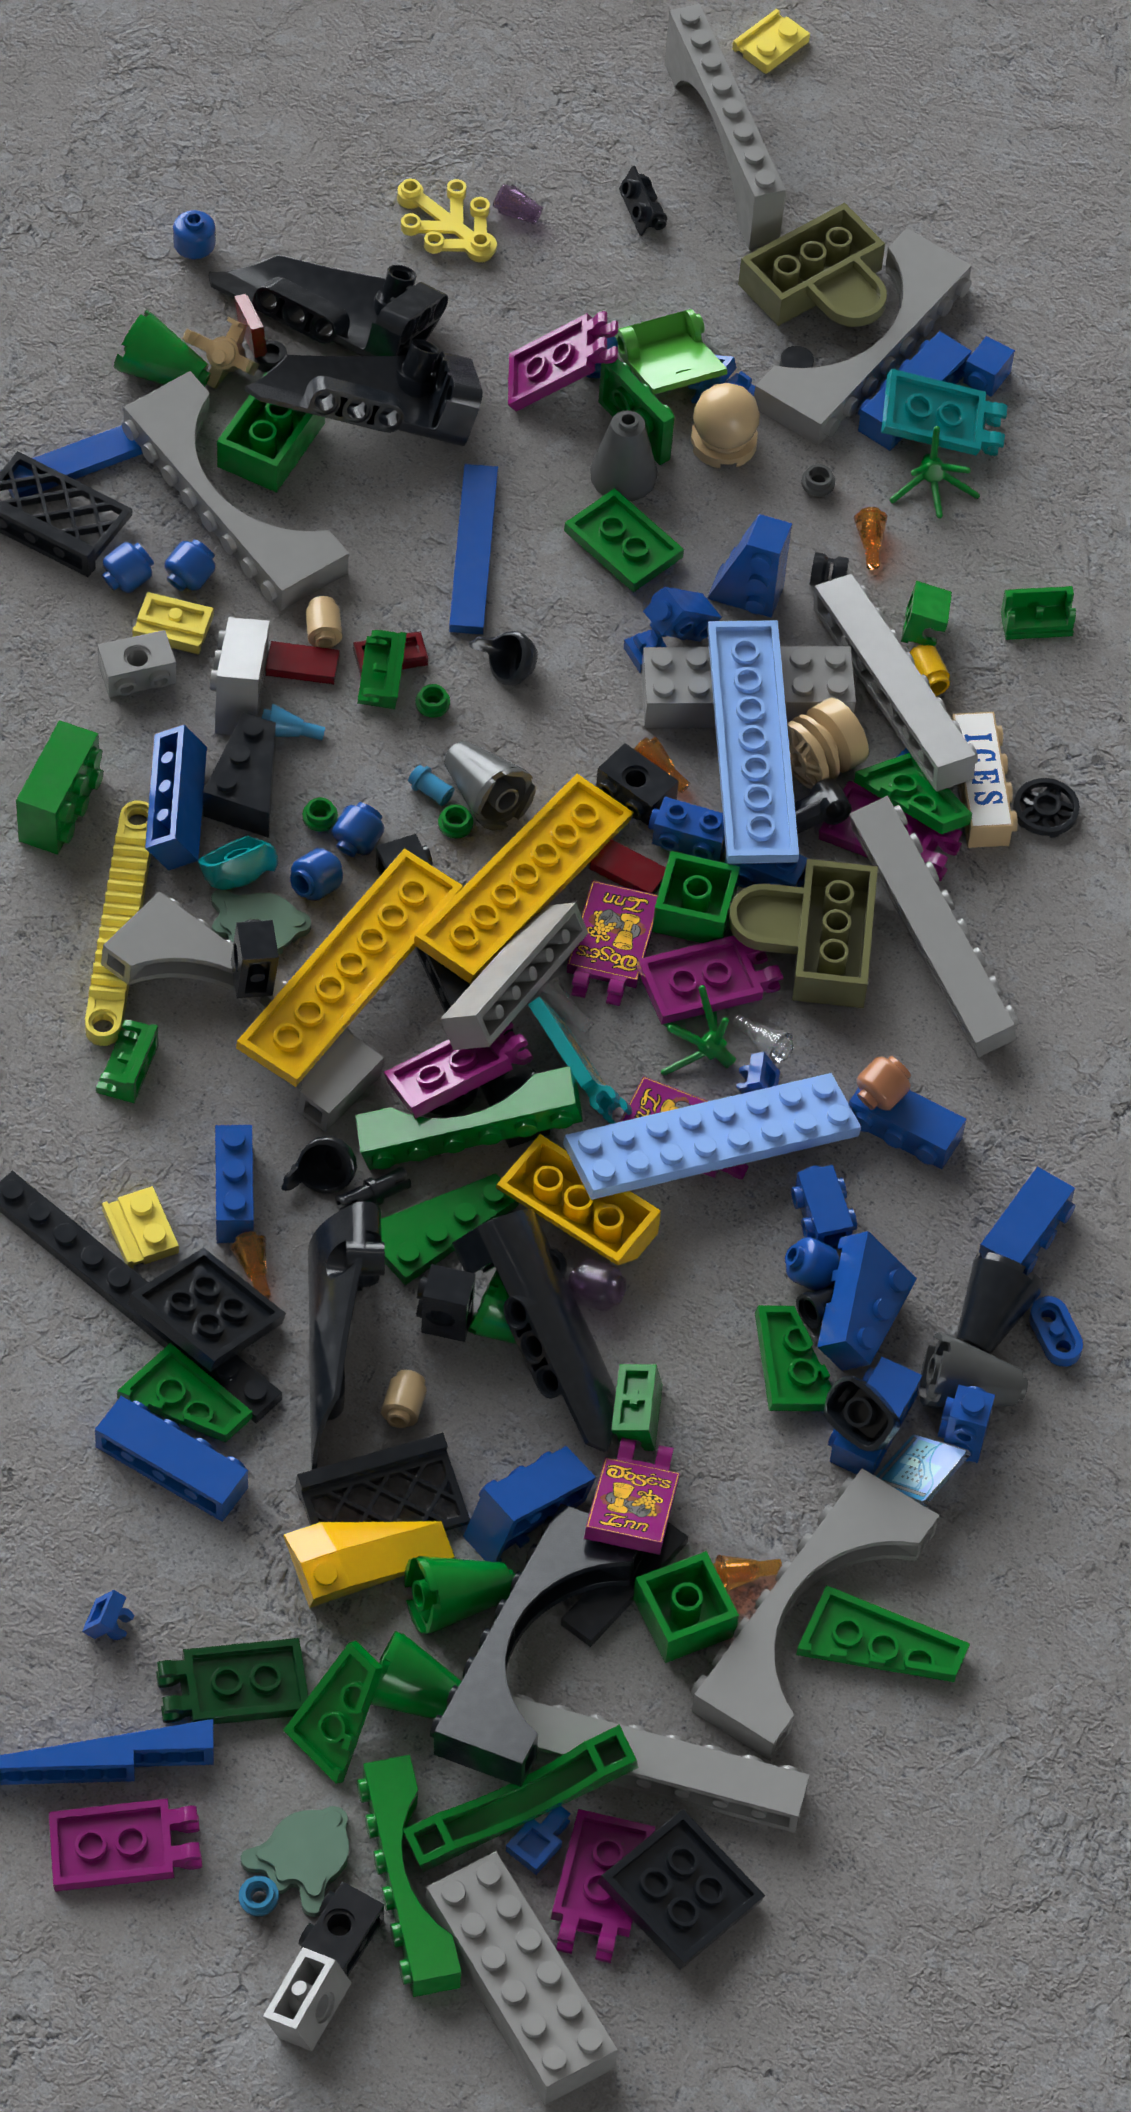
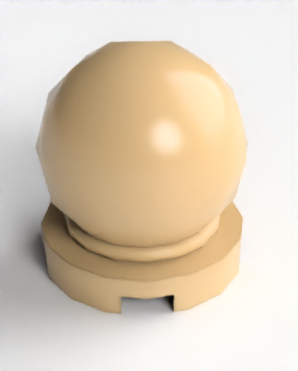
M732 383L716 384L704 391L694 407L691 442L694 447L693 452L695 456L703 463L715 468H720L721 464L730 465L737 463L736 467L742 466L751 460L757 447V428L759 426L760 412L755 397L743 386Z

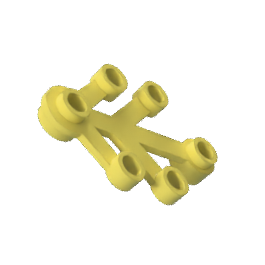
M406 179L398 186L397 201L402 207L407 209L420 207L437 220H421L418 215L413 213L405 214L401 218V231L405 235L426 234L424 237V248L427 252L437 254L441 251L466 252L471 260L486 262L491 259L497 249L496 239L487 233L486 217H488L490 212V202L486 198L476 197L471 200L470 214L474 217V231L463 224V199L466 197L467 187L464 181L454 179L447 184L450 213L423 193L422 185L417 180ZM442 234H455L460 239H444Z

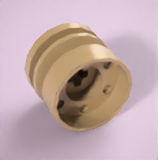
M833 697L825 699L810 708L806 715H799L793 718L792 721L787 722L791 771L794 777L807 788L812 789L817 782L826 778L836 779L840 772L844 773L866 761L869 755V746L864 729L850 708L839 699Z

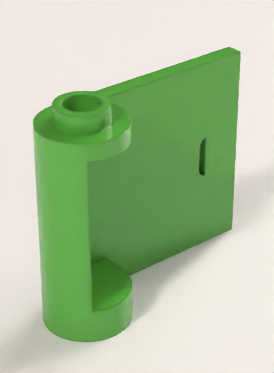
M692 309L619 328L617 335H615L618 341L620 357L642 383L650 387L653 395L728 374L724 364L703 343L701 333L705 331L704 322L701 315L695 314Z

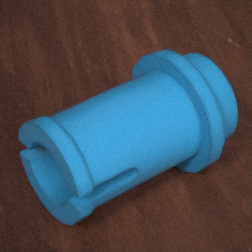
M418 765L408 779V782L412 784L411 788L414 791H422L440 806L447 804L453 796L455 789L432 774V769L429 766L423 767Z

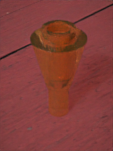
M877 507L863 508L854 516L859 536L866 550V567L870 570L880 567L879 549L888 518L887 514L880 511Z
M646 737L636 745L634 750L679 781L678 791L680 793L689 787L690 782L675 769L674 763L657 737L651 740Z
M254 1231L242 1233L235 1238V1242L230 1246V1249L247 1277L252 1281L253 1287L269 1299L271 1298V1292L265 1276L267 1274L266 1237L257 1235Z
M717 1555L713 1565L728 1592L761 1576L776 1575L782 1567V1562L780 1559L757 1561L754 1559Z

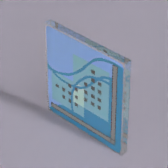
M912 1433L875 1476L923 1506H927L971 1453L967 1449Z

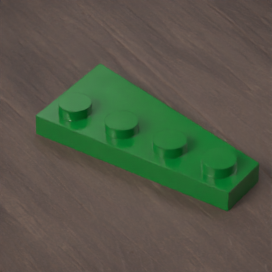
M495 1173L382 1218L381 1230L382 1242H384L385 1265L404 1285H407L430 1269L432 1264H437L455 1250L452 1246L454 1241L476 1227L494 1218L508 1214L519 1206V1202L496 1188L501 1178Z
M826 1585L799 1643L796 1655L955 1682L968 1653L970 1643Z

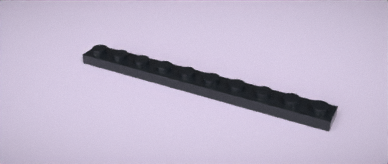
M13 1170L0 1181V1212L161 1346L165 1348L169 1343L174 1345L252 1411L251 1420L257 1424L282 1400V1392L238 1355L233 1356L210 1372L127 1305L130 1294L149 1283Z

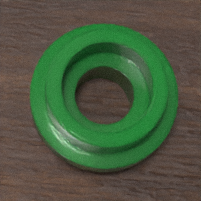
M429 684L418 692L415 705L417 710L426 717H440L449 710L450 697L442 686Z
M318 797L310 800L304 807L302 818L304 824L309 829L322 832L334 827L338 820V812L330 800Z
M458 804L450 805L439 815L438 827L447 837L463 838L473 829V817L464 806Z

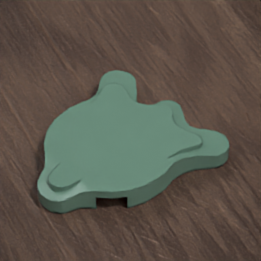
M219 889L213 892L211 896L212 906L219 913V916L213 922L212 931L233 943L236 923L245 922L250 919H259L261 921L273 920L279 955L283 953V948L291 942L294 943L298 938L306 936L311 930L310 917L306 913L297 910L286 899L272 893L235 895L227 890Z
M330 1806L323 1810L295 1812L285 1817L276 1826L266 1842L260 1846L243 1851L241 1866L247 1872L265 1874L276 1884L279 1895L284 1894L290 1888H297L300 1892L303 1912L310 1917L320 1916L319 1909L324 1900L325 1891L330 1883L340 1876L349 1858V1840L346 1832L348 1824L347 1813L337 1806Z

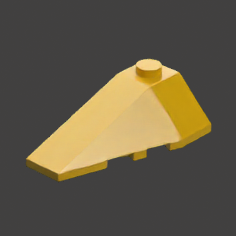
M442 1521L320 1522L284 1534L283 1536L309 1608L405 1576V1567L411 1558L418 1556L455 1558Z

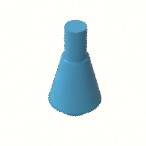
M273 703L270 710H263L261 718L276 723V737H300L301 735L322 741L325 727L303 722V719Z

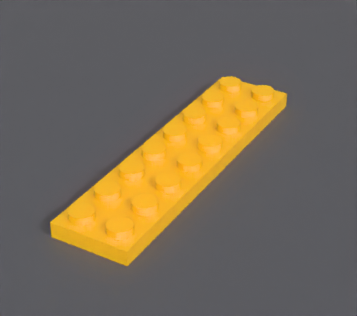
M576 774L415 935L414 945L471 984L507 943L545 906H548L594 859L610 839H613L631 821L633 811L579 774Z
M404 848L237 1040L236 1049L296 1087L415 949V935L463 888V885Z

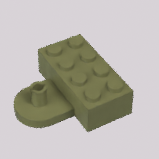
M843 203L741 258L738 285L778 326L816 305L836 323L848 327L865 326L876 321L883 314L886 306V287L875 274L882 270L885 243L846 203Z
M807 859L803 888L775 884H755L741 890L734 897L730 906V929L737 940L749 948L796 955L792 1000L864 1008L868 985L878 866Z

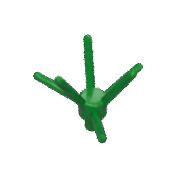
M935 426L933 429L931 453L924 455L920 467L911 471V475L916 477L890 497V502L895 503L925 479L931 483L937 518H942L943 512L938 482L942 479L975 499H978L980 494L946 473V471L969 474L971 468L945 464L937 456L940 437L939 426Z
M704 985L699 986V993L710 1031L701 1038L673 1022L663 1024L670 1033L697 1045V1048L700 1050L662 1069L661 1075L663 1076L677 1071L705 1056L709 1060L716 1058L726 1069L736 1060L725 1048L727 1041L723 1038L729 1019L724 1017L718 1028L717 1011L712 1012Z

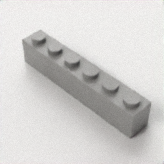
M576 902L545 906L507 943L440 1018L453 1050L490 1047L586 937L588 931Z

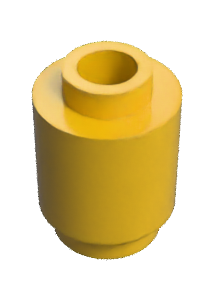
M918 645L914 647L910 654L914 659L915 667L921 675L924 674L927 677L930 688L935 696L944 693L950 686V674L936 647L932 645Z

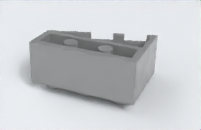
M228 617L226 631H219L218 650L215 651L214 670L212 669L210 677V690L216 691L215 734L232 735L243 712L258 717V711L261 708V699L259 697L261 686L264 684L269 650L270 621Z

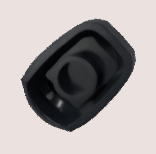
M853 1376L843 1377L833 1384L827 1394L823 1412L824 1416L836 1431L862 1450L877 1451L884 1449L901 1427L898 1416L886 1399L873 1386L860 1378Z

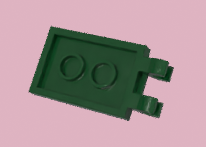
M299 1638L183 1649L182 1660H163L157 1662L158 1671H156L158 1687L167 1688L180 1683L182 1696L170 1695L162 1697L163 1706H161L163 1723L178 1722L188 1716H191L192 1722L213 1719V1725L293 1717L308 1698Z

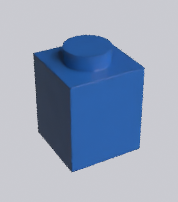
M986 336L966 361L963 383L973 389L985 391L986 395L992 397L1011 373L1015 350Z

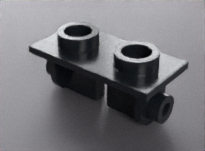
M632 166L622 181L619 190L639 236H643L648 227L655 228L656 230L665 228L667 215L664 213L661 204L656 202L657 195L650 178L644 174H639L636 166Z

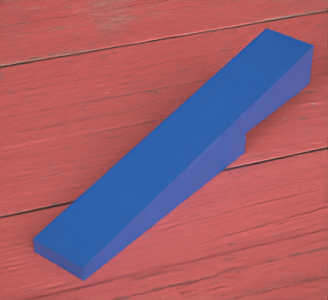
M213 1719L0 1755V1785L135 1781V1767L214 1765Z

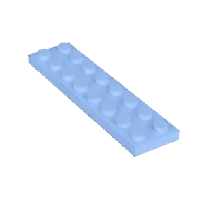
M778 620L708 622L707 631L727 864L798 862L799 847Z
M832 1073L566 1134L563 1145L589 1197L593 1200L858 1137L861 1126Z

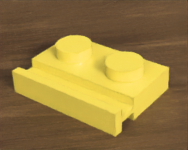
M775 9L733 41L732 50L735 52L740 51L744 59L767 74L809 42L810 33L789 17H782L780 11Z
M147 592L137 617L136 626L132 630L133 637L165 630L171 648L199 654L202 642L204 643L214 617V608Z
M153 1186L118 1197L117 1201L102 1203V1211L125 1263L132 1269L133 1265L142 1262L145 1265L179 1253V1245Z

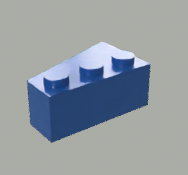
M869 1231L841 1237L839 1240L838 1249L842 1252L838 1269L833 1270L831 1282L835 1283L832 1300L830 1303H826L817 1346L842 1371L871 1365L917 1280Z

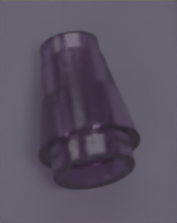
M504 183L493 202V207L498 209L499 214L530 222L533 225L537 223L543 211L542 206L538 205L537 202L514 184L509 186Z

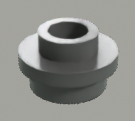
M815 464L803 473L801 484L803 489L810 495L825 496L833 491L835 477L829 467Z

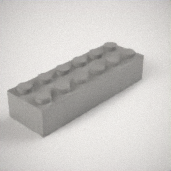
M851 646L780 647L787 722L792 721L793 718L799 715H806L810 708L830 697L839 699L854 713L856 698ZM643 647L641 679L644 727L716 728L709 647Z
M497 1851L426 1887L425 1907L437 1924L453 1935L460 1966L544 2106L615 2069L618 2049Z

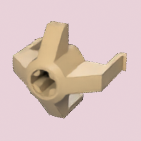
M228 317L227 321L232 323L226 337L222 336L211 340L189 329H186L182 337L184 342L206 352L207 359L212 365L209 370L211 376L207 385L217 389L229 372L241 369L243 372L254 376L259 366L258 363L246 357L245 349L242 346L247 325Z

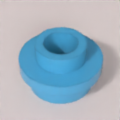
M254 1876L247 1879L239 1890L240 1905L245 1912L252 1916H265L271 1913L279 1901V1891L276 1884L265 1876ZM258 1891L267 1894L266 1899L261 1903L252 1901L253 1895Z

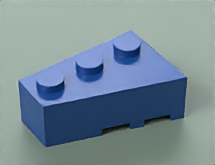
M759 514L743 535L738 546L734 547L729 558L720 566L707 599L747 610L752 614L772 618L784 588L792 523Z
M567 1446L554 1453L548 1451L541 1455L533 1464L527 1467L519 1466L508 1477L498 1482L492 1480L480 1490V1499L463 1537L485 1561L502 1562L500 1558L502 1553L515 1543L521 1548L530 1542L527 1534L544 1523L548 1516L554 1517L560 1504L577 1508L584 1503L596 1477Z

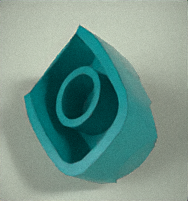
M248 835L204 855L198 860V864L204 879L211 887L218 890H227L248 885L267 871L275 872L278 866V854L275 847L268 842Z

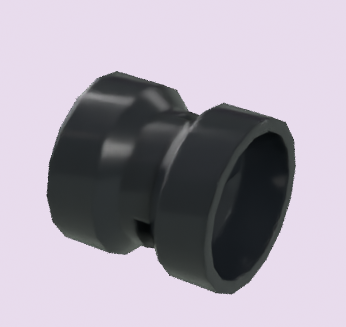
M815 552L809 585L815 586L830 581L828 578L831 564H834L831 580L846 576L849 558L838 556L835 559L828 558L825 553Z

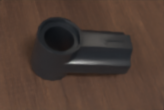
M832 778L820 780L812 787L809 796L794 802L797 834L822 822L830 825L842 823L850 816L852 811L851 804L837 780Z

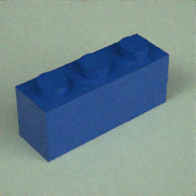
M858 1087L849 1101V1106L861 1126L860 1131L869 1132L883 1139L889 1146L900 1148L916 1156L924 1164L934 1165L940 1169L944 1168L963 1138L966 1118L911 1090L891 1110H882L877 1106L871 1110L858 1098L857 1094L861 1091Z
M215 1125L217 1243H254L252 1125Z
M1037 1166L980 1244L979 1253H981L982 1258H985L987 1252L1008 1257L1025 1266L1023 1274L1028 1276L1037 1263L1038 1256L1036 1254L1041 1247L1045 1250L1049 1248L1057 1234V1230H1055L1060 1221L1065 1224L1073 1214L1076 1204L1072 1203L1075 1188Z
M881 1357L876 1368L869 1367L862 1380L873 1386L886 1399L902 1425L919 1394L923 1375ZM834 1429L828 1441V1446L832 1447L830 1462L856 1475L861 1468L874 1475L894 1438L884 1449L865 1451L852 1444Z

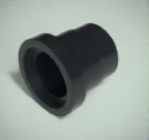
M828 1286L813 1293L807 1291L797 1297V1311L802 1321L808 1327L816 1329L822 1326L826 1303L831 1302L834 1287Z

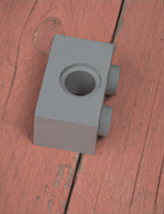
M165 630L97 644L98 666L109 698L119 695L127 696L134 692L152 688H163L176 683V661Z
M303 1947L265 2011L263 2018L279 2039L313 2051L352 1982L335 1959Z

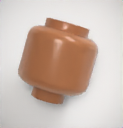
M890 1056L888 1059L876 1057L857 1077V1085L861 1090L857 1096L871 1110L876 1106L882 1110H891L910 1091L911 1084L909 1078L911 1074L893 1056Z

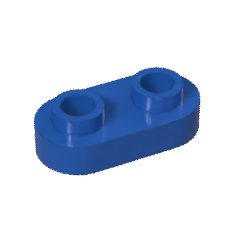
M1044 1296L1037 1299L1031 1307L1029 1322L1045 1356L1051 1363L1057 1366L1066 1367L1075 1364L1081 1356L1083 1340L1066 1305L1060 1299L1052 1296ZM1049 1317L1053 1322H1045L1042 1318ZM1057 1348H1065L1068 1352H1060Z

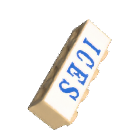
M994 712L953 714L952 721L956 720L958 722L963 737L968 744H973L978 755L974 779L957 785L960 801L972 813L970 825L964 826L967 848L1009 846L1012 832L1017 831L1018 819L1016 811H1011L1010 803L1013 800L1012 784L1005 780V775L1008 773L1007 755L1001 754L1000 746L1003 745L1002 726H996Z

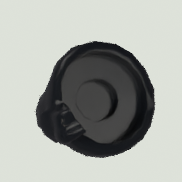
M510 631L497 637H476L469 642V646L472 649L488 653L491 672L497 681L504 685L515 686L520 684L526 677L532 674L536 667L538 651L534 643L523 633Z
M333 1136L317 1137L308 1142L301 1151L297 1162L292 1165L290 1172L285 1175L281 1189L283 1191H290L300 1183H303L306 1187L320 1193H334L343 1190L351 1183L357 1170L356 1157L351 1147L343 1140Z

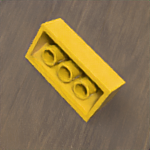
M541 1134L496 1185L498 1190L528 1209L534 1210L536 1214L617 1266L637 1259L659 1232L661 1210L631 1191L591 1200L567 1151Z

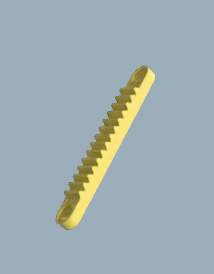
M141 800L127 803L120 812L115 845L113 847V857L111 858V868L109 870V880L107 882V892L105 893V903L103 905V915L101 917V927L99 928V939L97 940V951L95 952V963H93V975H91V986L89 987V998L85 1015V1030L88 1040L99 1046H108L115 1043L124 1021L129 985L102 966L101 959L103 945L143 907L151 853L145 849L147 822L142 825H133L128 821L131 816L137 814L144 815L148 819L149 803ZM100 1020H107L113 1024V1028L107 1032H99L93 1026Z

